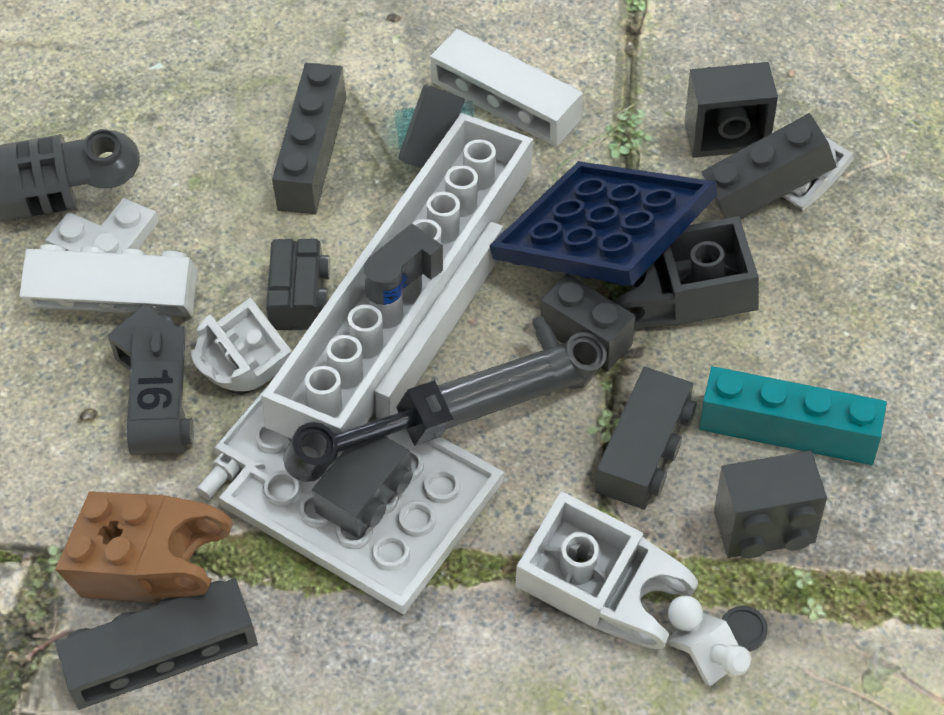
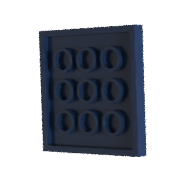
M578 161L489 245L492 258L514 265H525L545 269L550 272H562L582 278H593L614 282L618 285L632 286L717 196L715 181Z

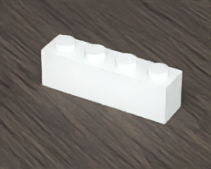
M456 29L430 56L432 83L459 97L465 98L468 102L555 147L561 143L582 119V91L576 89L571 84L564 83L544 73L539 68L532 67L514 58L507 52H503L483 42L476 36H471Z
M44 244L40 246V249H26L19 297L31 308L134 313L142 305L146 304L158 314L164 312L169 316L192 317L198 269L190 257L177 251H164L161 256L146 255L144 251L137 249H123L121 254L106 253L101 248L91 246L82 247L80 251H65V248L61 246Z

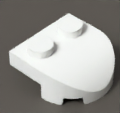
M251 297L218 322H216L211 314L207 316L196 330L199 337L195 350H191L195 366L208 380L222 388L233 391H250L264 385L278 373L292 353L291 349Z

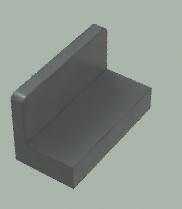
M425 84L420 93L398 159L423 168L459 117L465 98Z

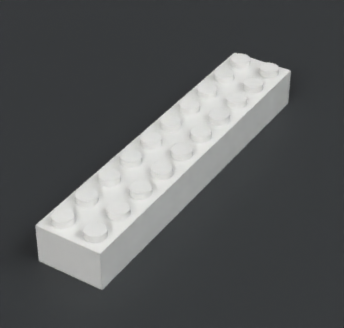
M464 113L459 115L261 395L265 428L292 439L297 429L305 423L317 422L324 424L334 434L367 424L375 411V389L487 224L491 221L494 223L499 222L530 175L533 138ZM411 223L443 245V271L432 280L422 274L406 288H403L401 297L392 304H375L366 297L365 262ZM343 451L338 452L336 458H338L343 453Z

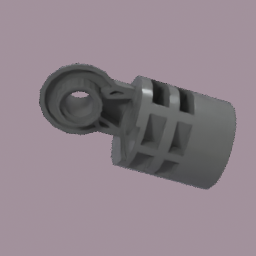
M99 129L92 132L85 139L65 142L62 134L1 144L0 222L77 209V199L72 189L74 186L88 184L96 188H114L125 184L134 176L139 167L140 153L136 143L126 134L119 131ZM105 152H112V154L108 157H99L101 154Z

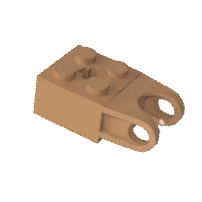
M89 491L55 570L81 598L158 604L160 598L203 595L208 592L212 578L208 577L205 569L190 563V557L200 546L228 537L233 522L227 514L218 508L201 502L166 495Z

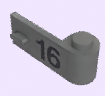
M185 326L133 328L127 416V443L131 455L184 454L186 445H192L194 442L192 418H185L182 408Z

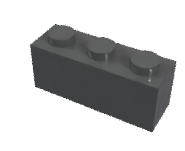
M808 113L701 171L705 180L715 181L717 196L714 200L724 218L739 216L741 219L833 170L837 166L828 140L812 115Z
M645 366L643 367L596 471V493L644 510L652 495L659 497L667 477V471L663 470L667 459L671 461L676 459L682 442V436L678 435L682 425L690 426L696 411L697 402L691 400L693 382Z

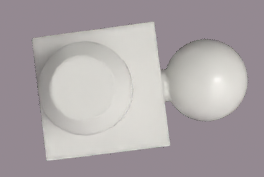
M680 596L671 602L668 608V618L671 624L678 630L668 637V643L671 647L690 654L706 685H713L727 673L740 676L748 671L751 665V655L746 648L738 645L727 621L703 613V608L699 601L691 596Z

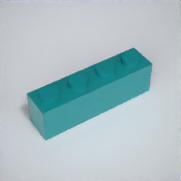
M711 366L703 400L699 430L799 451L812 450L814 454L873 466L882 436L887 401Z

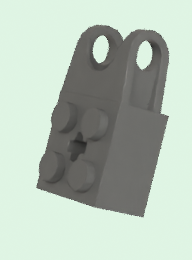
M736 216L689 225L632 285L637 288L627 291L614 300L616 304L624 309L642 307L638 312L633 313L635 315L634 328L681 325L759 310V276L740 217Z

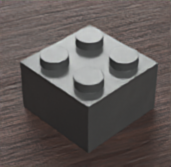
M769 62L690 69L684 123L692 158L734 154L773 132L778 95Z
M812 450L721 466L714 514L727 558L738 556L755 558L763 555L766 551L783 548L795 551L816 542L827 495Z

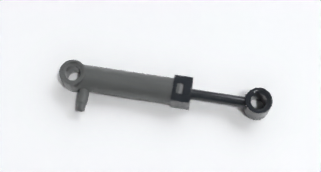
M536 317L533 319L532 325L535 329V335L543 348L542 351L437 385L434 380L407 389L396 407L398 413L334 434L324 424L317 422L305 423L294 433L284 452L283 462L285 469L296 480L303 482L315 481L323 476L332 460L337 457L338 452L405 429L414 446L442 437L447 429L567 387L573 389L582 388L591 381L604 365L607 357L605 345L593 334L587 332L576 333L566 343L559 344L552 328L547 324L544 317ZM575 357L579 358L584 364L578 362ZM301 447L314 449L318 453L319 458L307 456Z

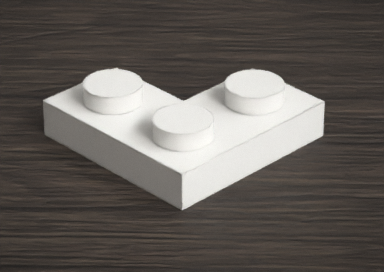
M123 198L101 226L68 212L45 241L46 244L61 246L65 248V251H80L82 247L91 246L101 248L106 253L121 254L123 249L138 250L159 223L156 211Z

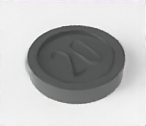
M737 606L724 614L722 619L727 621L739 646L746 648L749 652L762 646L767 636L768 626L764 616L759 611L748 606Z

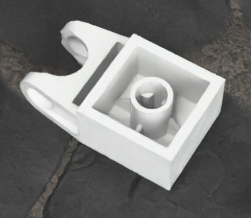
M562 491L520 559L516 568L515 587L596 630L650 649H663L668 642L669 633L652 615L645 611L640 599L653 591L691 596L698 586L696 577L688 568L646 540L642 532ZM579 558H582L586 562L579 563L577 561Z

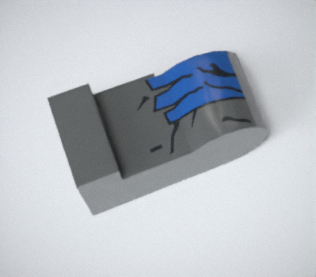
M411 223L365 262L366 297L375 304H392L401 297L403 288H406L422 274L432 280L443 271V245Z

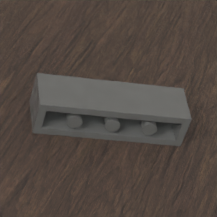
M307 62L304 64L272 178L278 211L306 214L317 213L347 98L343 66Z
M236 578L228 581L211 582L208 592L203 595L166 598L159 602L157 606L137 613H123L115 617L112 622L95 628L75 630L66 638L55 641L68 690L77 709L81 710L258 646V642Z

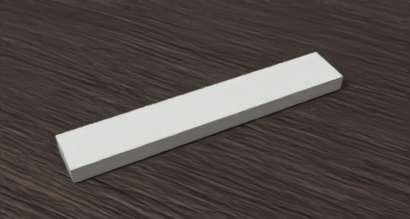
M492 221L487 224L375 389L376 419L379 420L398 413L396 407L407 389L416 386L498 262V260L492 258L489 245L504 232L503 225Z

